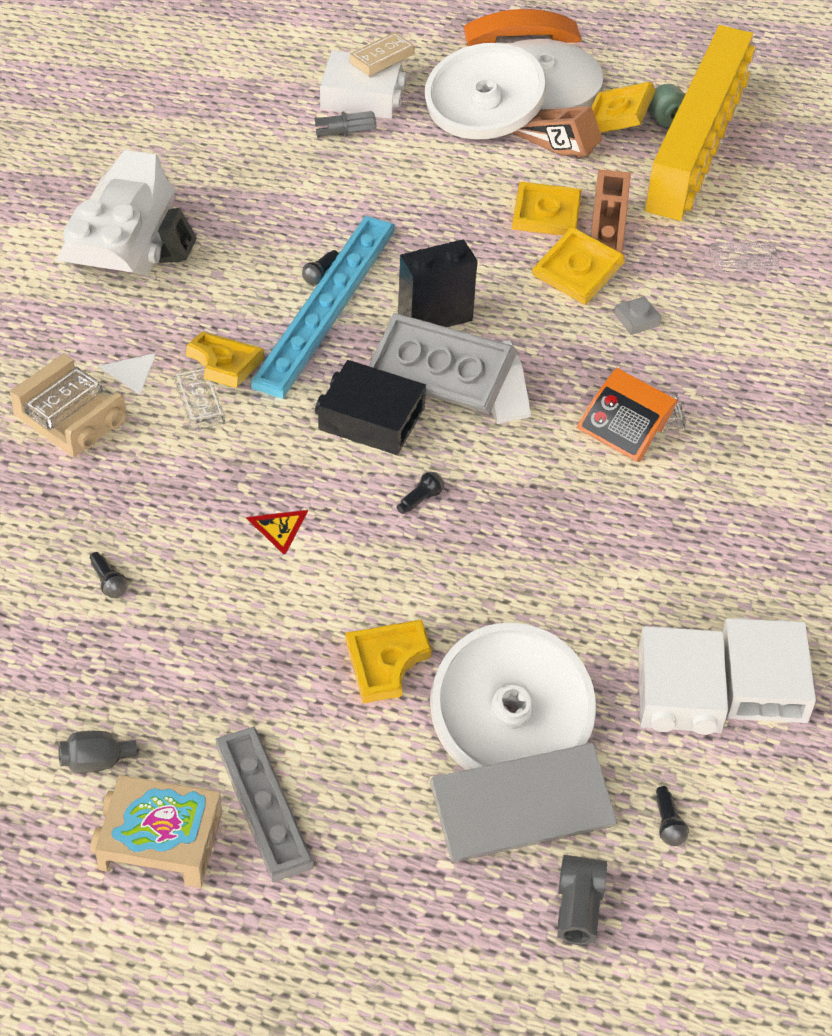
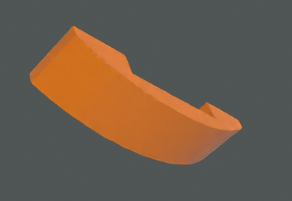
M514 9L500 11L480 17L464 25L467 46L496 43L497 36L550 35L551 40L565 43L581 42L576 21L561 14L545 10Z

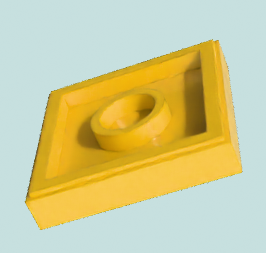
M653 82L598 92L592 104V109L600 133L641 125L656 89Z
M519 181L512 229L561 236L571 227L577 229L582 189Z
M571 227L532 268V274L586 305L625 263V255Z

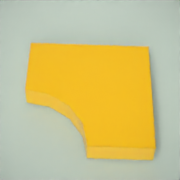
M202 331L187 344L186 356L198 360L205 366L204 379L237 388L263 361L265 349Z
M422 619L345 633V641L362 703L402 697V681L406 672L417 662L431 658L432 649Z

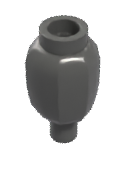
M107 731L75 732L68 737L67 741L58 742L60 767L68 766L74 773L103 771L113 767L119 758L136 757V740L119 741L117 737Z

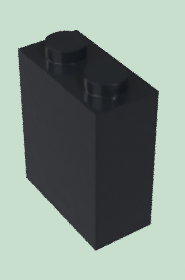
M464 239L400 254L398 314L443 327H451L473 321L478 260Z
M347 360L341 371H336L333 374L327 393L325 395L321 394L317 400L315 414L318 415V430L398 456L425 409L426 384Z

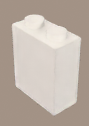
M332 50L320 85V110L345 111V113L351 114L373 111L375 117L392 119L394 108H400L402 90H405L407 72H402V61L369 77L350 63L349 52Z
M726 618L723 628L728 701L727 719L808 723L816 697L806 623L788 620L772 621Z
M643 626L638 648L640 727L653 728L659 732L685 730L694 731L701 735L713 732L722 733L728 713L723 632Z

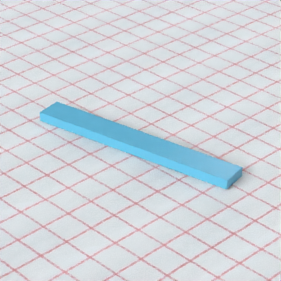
M365 215L251 380V389L284 399L394 234L395 224Z

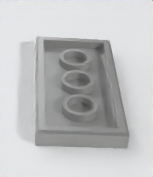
M393 313L369 366L426 384V396L490 414L518 351L509 344Z
M594 743L435 776L430 780L451 863L607 829L617 824Z

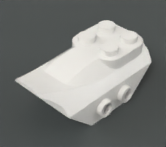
M129 150L122 152L115 163L101 177L90 199L85 200L75 209L64 229L63 237L65 243L56 261L71 265L81 264L127 271L143 276L149 275L154 263L157 264L160 260L163 242L158 229L168 210L173 207L175 187L167 180L159 157L156 154Z

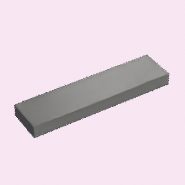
M255 726L216 738V747L272 883L313 869L311 855Z

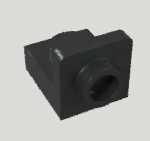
M180 208L169 209L158 229L163 242L159 263L187 260L197 240Z

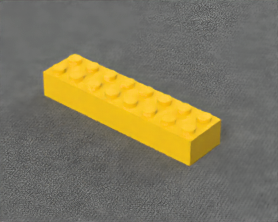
M723 25L718 26L653 161L645 212L682 221L686 210L692 211L697 195L695 192L700 193L705 174L708 175L713 156L716 157L720 141L725 137L728 122L732 121L736 105H739L743 88H747L751 71H748V65L752 63L756 46L751 45L754 33Z

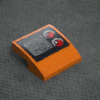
M616 368L602 385L576 428L633 460L640 462L657 431L662 432L679 400Z

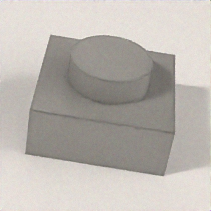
M645 296L617 304L614 314L630 335L660 326L662 317Z

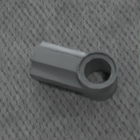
M563 854L558 894H562L559 908L557 937L566 941L567 944L584 946L596 941L600 900H603L607 875V861Z

